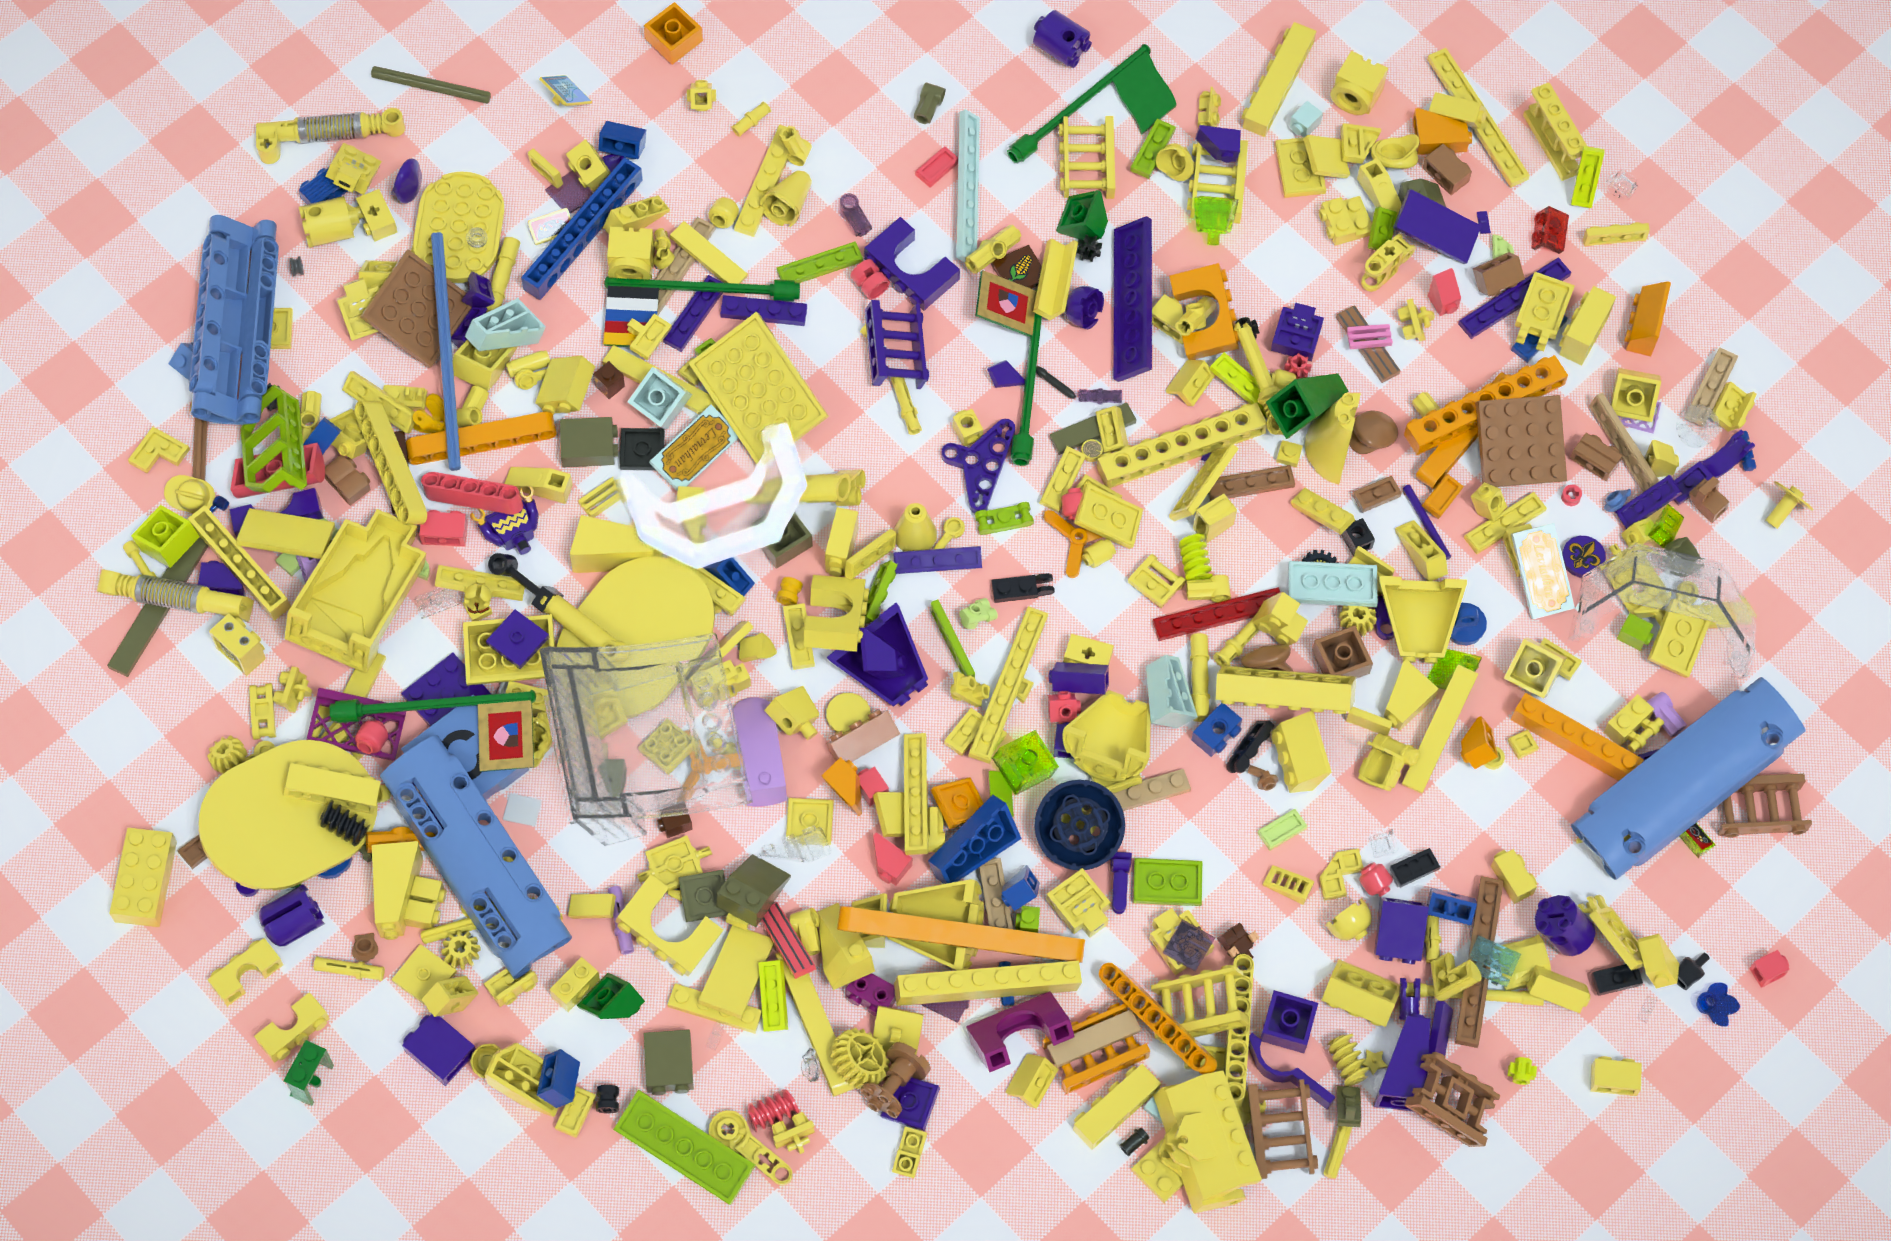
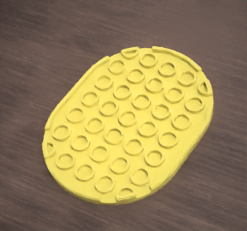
M641 557L617 566L600 580L578 607V610L617 641L624 642L628 647L627 659L621 663L601 660L593 671L590 670L588 666L596 652L564 627L556 647V670L563 689L581 709L591 707L601 697H607L608 699H618L625 719L635 718L638 715L654 710L672 695L701 659L713 636L715 608L707 586L691 568L670 558ZM614 648L612 649V655L615 653Z
M298 740L274 747L226 771L207 791L199 812L198 832L200 842L210 862L225 877H229L244 887L276 891L299 885L350 859L364 846L366 835L354 847L352 845L353 838L346 842L344 841L345 834L341 837L336 836L337 829L332 833L328 831L329 824L325 828L321 827L320 817L327 807L326 804L283 796L290 763L302 762L309 767H326L333 772L340 773L346 771L352 773L353 776H370L355 757L347 751L326 742ZM376 802L373 814L350 810L349 818L357 814L356 822H360L363 818L366 819L364 826L370 825L367 832H372L377 817L378 803ZM341 808V813H344L347 809Z

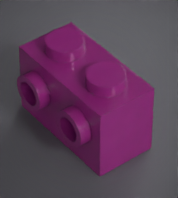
M872 973L849 983L845 989L846 997H848L847 1000L850 1003L868 1008L867 1011L874 1016H877L878 1005L892 1008L896 1002L894 985Z

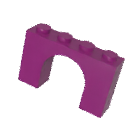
M1051 991L966 1026L971 1045L989 1073L1011 1064L1004 1040L1016 1031L1030 1028L1041 1030L1046 1034L1053 1046L1075 1037L1069 1017Z

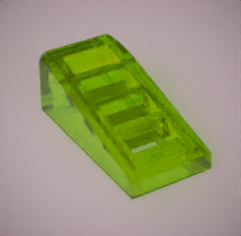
M1667 504L1651 528L1648 536L1662 548H1665L1667 544L1675 539L1684 516Z

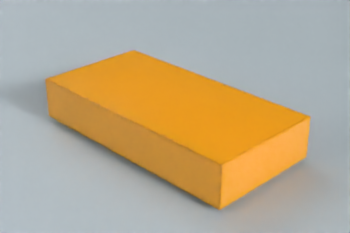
M1446 474L1422 504V507L1439 519L1464 486L1449 474Z

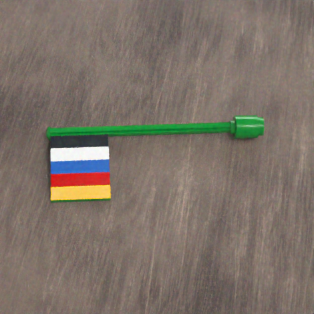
M607 276L604 280V285L608 291L603 345L630 347L638 335L630 333L627 330V324L633 318L645 326L653 314L657 315L659 290L768 294L774 296V301L794 302V299H800V283L795 282V280L775 279L774 284L758 285L609 278Z

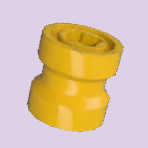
M783 577L780 583L781 590L778 591L776 600L785 606L796 605L798 602L797 595L801 592L803 584L795 578Z

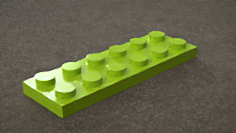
M641 1090L636 1092L613 1129L729 1205H732L756 1166L750 1160Z

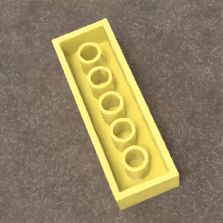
M1223 665L1217 673L1215 700H1221L1222 704L1243 702L1245 706H1257L1258 703L1266 704L1267 708H1279V705L1288 706L1290 710H1301L1304 707L1310 708L1312 712H1324V709L1333 710L1335 714H1346V711H1350L1355 703L1356 677Z

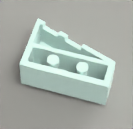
M516 298L473 319L465 337L478 351L538 344L546 326L519 298Z
M1164 655L1146 666L1151 724L1178 729L1196 719L1198 716L1179 657Z

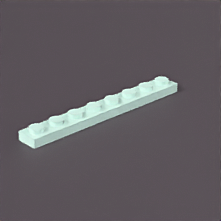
M966 109L959 112L956 258L963 262L966 261L968 255L977 249L980 117Z

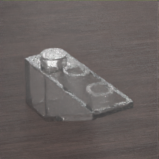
M813 825L803 829V834L795 837L794 834L782 838V843L775 846L773 842L762 846L757 857L759 859L811 863L830 855L832 850L822 827L816 828Z

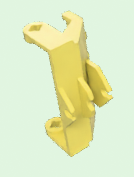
M1224 1071L1203 1074L1181 1084L1162 1087L1153 1095L1166 1132L1158 1153L1167 1152L1169 1154V1159L1163 1158L1161 1162L1181 1176L1193 1213L1232 1206L1246 1199L1244 1191L1238 1188L1257 1184L1262 1178Z

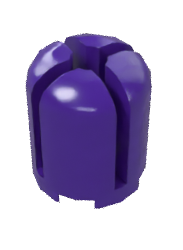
M304 884L264 905L259 911V922L264 927L263 930L273 944L279 947H285L326 924L321 920L324 916L317 902L311 896H307L306 891L309 889Z

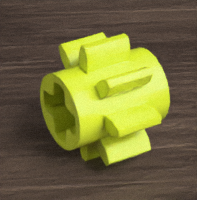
M1517 1057L1514 1062H1510L1507 1076L1513 1077V1083L1528 1085L1530 1080H1535L1537 1066H1532L1531 1059Z

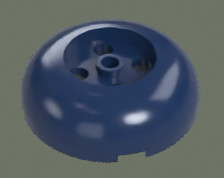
M1079 779L1061 783L1044 796L1037 809L1034 826L1038 844L1045 855L1051 861L1064 868L1079 871L1082 868L1084 870L1094 869L1109 861L1122 844L1126 824L1122 806L1109 789L1099 783ZM1089 805L1092 808V812L1089 815L1083 814V806ZM1067 813L1070 815L1071 820L1069 823L1061 821L1063 814ZM1081 820L1085 823L1083 829L1077 828V821ZM1093 826L1099 827L1100 834L1098 836H1093L1090 833V829ZM1075 834L1079 837L1077 844L1070 843L1069 838L1071 835Z

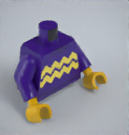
M529 486L530 494L526 496L523 495L522 488H520V494L526 501L522 500L523 509L517 514L493 512L485 516V512L477 508L480 512V518L476 519L474 514L470 513V518L479 523L478 527L488 542L498 547L503 546L507 551L516 547L520 555H524L531 550L528 541L534 538L533 532L537 529L539 517L535 500L532 499L533 489L531 486Z

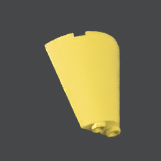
M1345 393L1312 422L1306 434L1305 453L1308 462H1311L1312 466L1316 469V473L1334 484H1340L1361 393Z
M1379 576L1380 588L1402 662L1407 659L1410 663H1415L1416 659L1424 660L1426 664L1438 663V659L1445 657L1467 586V579H1444L1441 582L1401 580L1402 577Z
M1108 690L1105 695H1102L1064 727L1063 744L1066 752L1073 756L1075 759L1074 763L1080 769L1096 778L1107 781H1125L1128 777H1136L1145 769L1150 758L1151 720L1149 704L1139 700L1133 703L1127 702L1124 695Z
M973 879L894 893L889 906L890 912L977 925H983L984 901H980L978 895L982 894L979 883ZM888 937L891 941L955 970H968L972 965V961H970L971 956L976 957L978 949Z

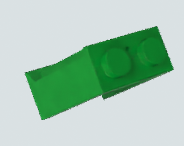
M305 1040L283 1080L291 1091L290 1097L313 1106L314 1101L307 1089L308 1084L315 1088L321 1086L320 1078L314 1075L319 1064L329 1069L334 1067L327 1049Z

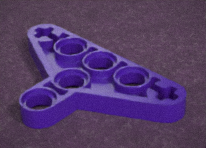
M1010 419L998 421L969 448L955 443H947L942 448L941 457L944 463L963 469L968 504L971 512L974 514L980 510L987 511L1012 444L1013 436L1015 435V424ZM1007 426L1009 430L1006 431L1004 439L1002 437V429ZM995 444H1002L1005 450L996 452L993 446ZM950 449L955 450L957 456L948 458L945 452ZM968 456H975L978 461L975 464H968L966 458ZM989 462H995L998 468L990 471L986 465ZM982 481H989L992 486L989 489H982L979 484ZM982 495V504L976 507L975 503L978 502L979 496Z

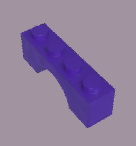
M315 488L293 493L288 507L279 512L318 520L324 519L320 497ZM251 504L229 509L236 537H238L249 508L254 509Z

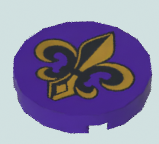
M1579 535L1571 538L1565 544L1562 551L1565 569L1579 578L1595 576L1602 570L1606 561V552L1602 544L1590 536Z

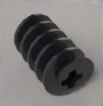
M331 800L320 817L321 827L325 828L329 824V832L332 833L337 829V837L345 834L344 841L348 842L353 838L352 845L354 847L357 846L366 835L370 825L364 826L366 820L364 818L360 822H356L357 814L349 818V809L341 813L342 805L334 809V801Z

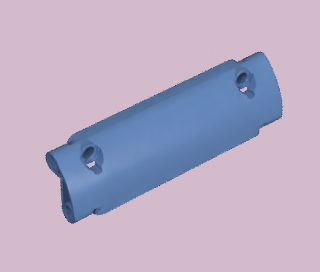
M1759 677L1746 687L1744 691L1736 690L1596 798L1590 804L1589 812H1586L1571 824V828L1602 859L1603 867L1612 879L1617 880L1629 871L1632 866H1641L1777 760L1784 753V748L1806 732V729L1782 695L1766 679ZM1767 727L1769 730L1762 734V729ZM1629 834L1631 838L1624 842V837Z

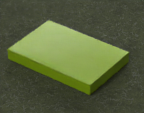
M1135 858L1133 903L1202 906L1203 861Z

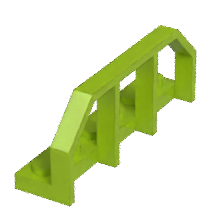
M275 384L262 396L261 414L264 408L276 398L278 413L276 412L253 434L252 432L257 423L244 424L240 429L245 486L255 492L270 493L284 480L289 485L295 486L300 490L307 486L299 400ZM279 426L280 438L254 459L253 448ZM282 451L283 467H280L265 482L256 483L255 474Z

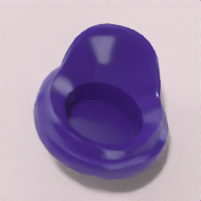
M409 158L403 163L391 191V195L396 196L404 204L413 201L421 187L422 173L419 162L416 159Z

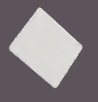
M510 793L503 820L536 826L542 800Z

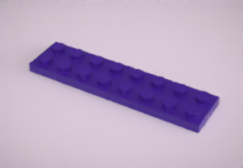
M1148 216L1114 229L1113 379L1117 382L1152 370V219Z

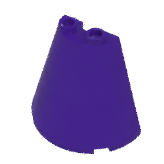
M896 602L865 628L881 636L904 654L907 661L905 676L880 680L864 672L861 643H858L857 652L835 650L827 656V659L893 707L897 704L901 707L911 699L909 694L915 690L919 693L928 686L926 682L928 676L900 606Z

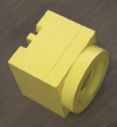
M1351 51L1336 75L1335 84L1330 92L1332 101L1347 113L1353 115H1364L1366 113L1369 115L1384 90L1388 67L1379 63L1373 65L1371 64V59L1364 61L1362 55Z
M610 227L607 251L609 278L652 279L653 259L655 256L653 229L640 228L638 232H634V228H629V231H625L623 227Z

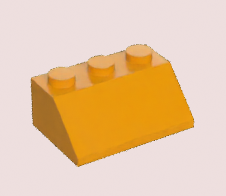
M1665 281L1642 286L1640 293H1635L1632 305L1636 306L1635 312L1631 311L1628 322L1632 326L1631 330L1627 329L1624 342H1628L1626 351L1651 357L1660 335L1671 282Z

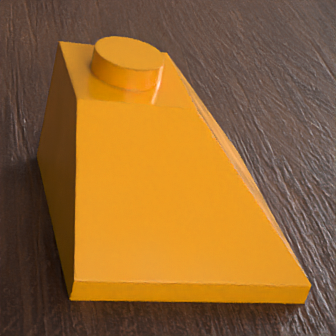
M840 757L821 776L829 787L860 816L862 814L860 777L856 773L858 768L849 759L845 762Z

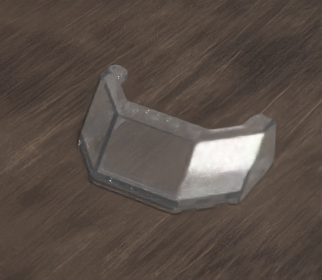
M777 422L763 428L761 440L765 450L751 477L677 502L667 504L649 495L645 482H638L637 477L630 472L613 476L619 497L639 541L695 569L779 542L802 494L808 486L788 422Z
M1634 543L1582 575L1568 640L1580 642V637H1592L1598 630L1601 617L1622 604L1629 602L1715 622L1727 640L1723 664L1730 665L1733 673L1731 677L1742 680L1750 675L1755 655L1757 615L1723 562Z

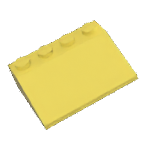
M552 614L527 616L529 620L549 634V639L521 669L486 644V640L505 619L463 622L466 684L477 685L556 677V645Z

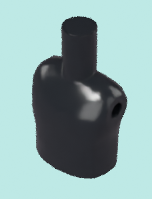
M1704 952L1696 960L1685 957L1679 963L1677 985L1687 991L1693 984L1698 982L1705 975L1701 967L1710 960L1709 955Z

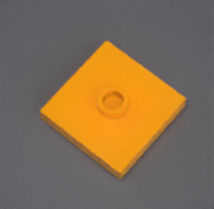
M971 777L934 786L930 790L949 829L962 826L984 804Z

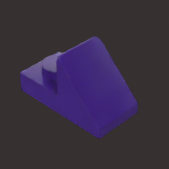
M472 271L468 277L470 289L463 297L462 302L471 307H488L493 305L495 299L490 280Z

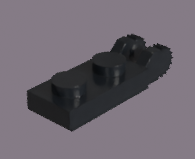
M1043 573L1037 576L1028 575L993 579L991 584L994 603L1035 599L1039 596L1051 595L1055 592L1053 586L1037 588L1036 584L1053 581V575L1051 573Z
M1270 720L1255 722L1233 752L1229 762H1227L1226 770L1228 772L1242 773L1250 766L1249 759L1256 756L1260 745L1271 735L1270 732L1275 725Z

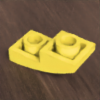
M905 1126L893 1165V1173L915 1178L926 1142L927 1132Z

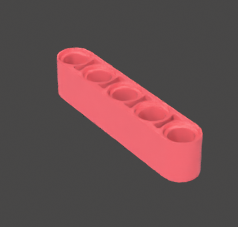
M428 472L421 478L426 497L431 501L512 515L521 512L524 506L518 488L513 485L438 472Z

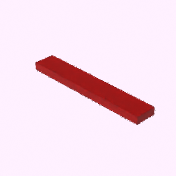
M1279 587L1154 618L1152 622L1158 641H1163L1253 618L1265 600L1281 592Z

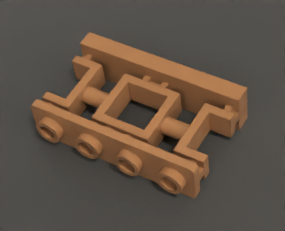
M1432 1052V1054L1422 1055L1421 1060L1425 1063H1421L1420 1067L1427 1071L1428 1075L1423 1088H1413L1412 1093L1414 1097H1407L1405 1106L1468 1147H1485L1488 1138L1483 1135L1487 1133V1129L1480 1125L1484 1109L1495 1108L1496 1104L1493 1101L1499 1100L1501 1095L1493 1091L1494 1088L1478 1081L1475 1075L1461 1070L1462 1067L1446 1060L1443 1054ZM1441 1073H1442V1074L1445 1075V1077H1442L1441 1084H1440V1083H1438V1082H1439V1079H1440V1076H1441ZM1452 1088L1461 1093L1456 1109L1447 1104ZM1436 1092L1437 1096L1435 1102L1433 1103L1432 1101H1430V1099H1433L1434 1094ZM1473 1095H1476L1478 1098H1475V1099H1474V1102H1473V1105H1472V1104H1471V1101H1472ZM1467 1114H1470L1467 1124L1463 1121L1466 1120Z

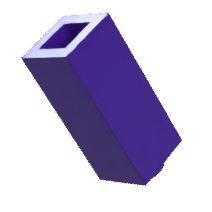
M1056 662L1053 670L1049 671V683H1052V691L1105 695L1109 687V665Z

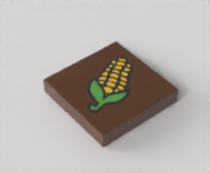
M1030 245L1008 253L1003 258L995 259L991 263L999 277L1030 289L1039 284L1042 266Z

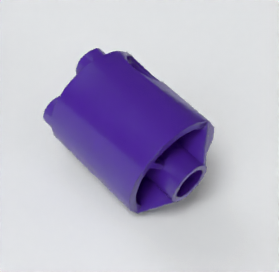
M1052 10L1046 17L1041 16L1034 25L1036 32L1033 44L1067 67L1075 68L1079 63L1081 54L1083 52L1086 53L1092 45V42L1089 41L1090 32L1057 10Z
M1556 895L1548 899L1544 898L1538 903L1535 926L1559 953L1564 956H1576L1582 954L1591 946L1596 934L1595 925L1569 896Z

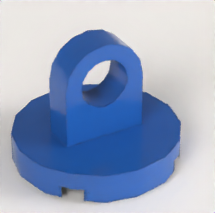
M1461 603L1450 637L1454 643L1468 646L1477 643L1483 637L1487 628V620L1482 610L1471 603Z

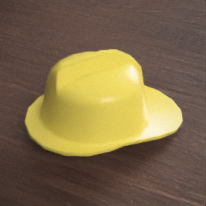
M177 475L172 477L164 488L166 502L178 510L195 513L204 505L210 509L215 502L213 487L202 479Z

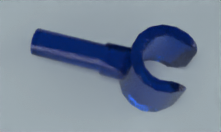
M216 496L209 510L212 513L218 508L225 511L230 503L226 498Z

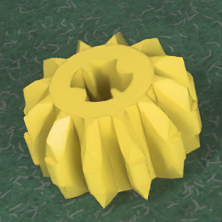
M1343 606L1339 614V619L1341 620L1340 627L1349 628L1355 625L1358 632L1364 637L1367 631L1371 632L1374 628L1373 625L1376 624V611L1364 606Z
M230 735L227 739L222 737L221 741H214L215 746L209 748L210 753L207 755L212 768L224 774L231 768L245 762V757L248 754L241 740L235 739Z
M460 930L457 931L456 937L453 934H449L450 941H443L445 948L441 950L442 955L446 956L444 958L445 963H451L452 968H457L460 964L461 970L465 969V964L467 963L473 967L472 959L479 960L480 956L477 952L481 951L480 945L477 944V937L471 938V933L468 931L462 936ZM462 947V950L465 949V951L460 953L457 949Z

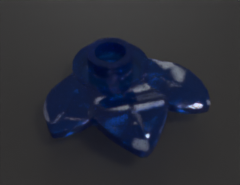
M1718 982L1710 985L1707 992H1703L1698 996L1696 1006L1702 1014L1709 1015L1714 1024L1727 1027L1729 1025L1727 1015L1736 1013L1741 1006L1735 997L1727 995L1728 985Z

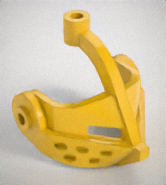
M429 394L426 398V407L431 412L432 417L424 410H416L412 416L415 422L413 428L423 433L446 431L444 400L437 394Z

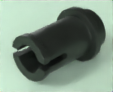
M1143 1128L1135 1129V1133L1119 1145L1128 1157L1143 1143L1145 1145L1148 1143L1147 1140L1150 1137Z

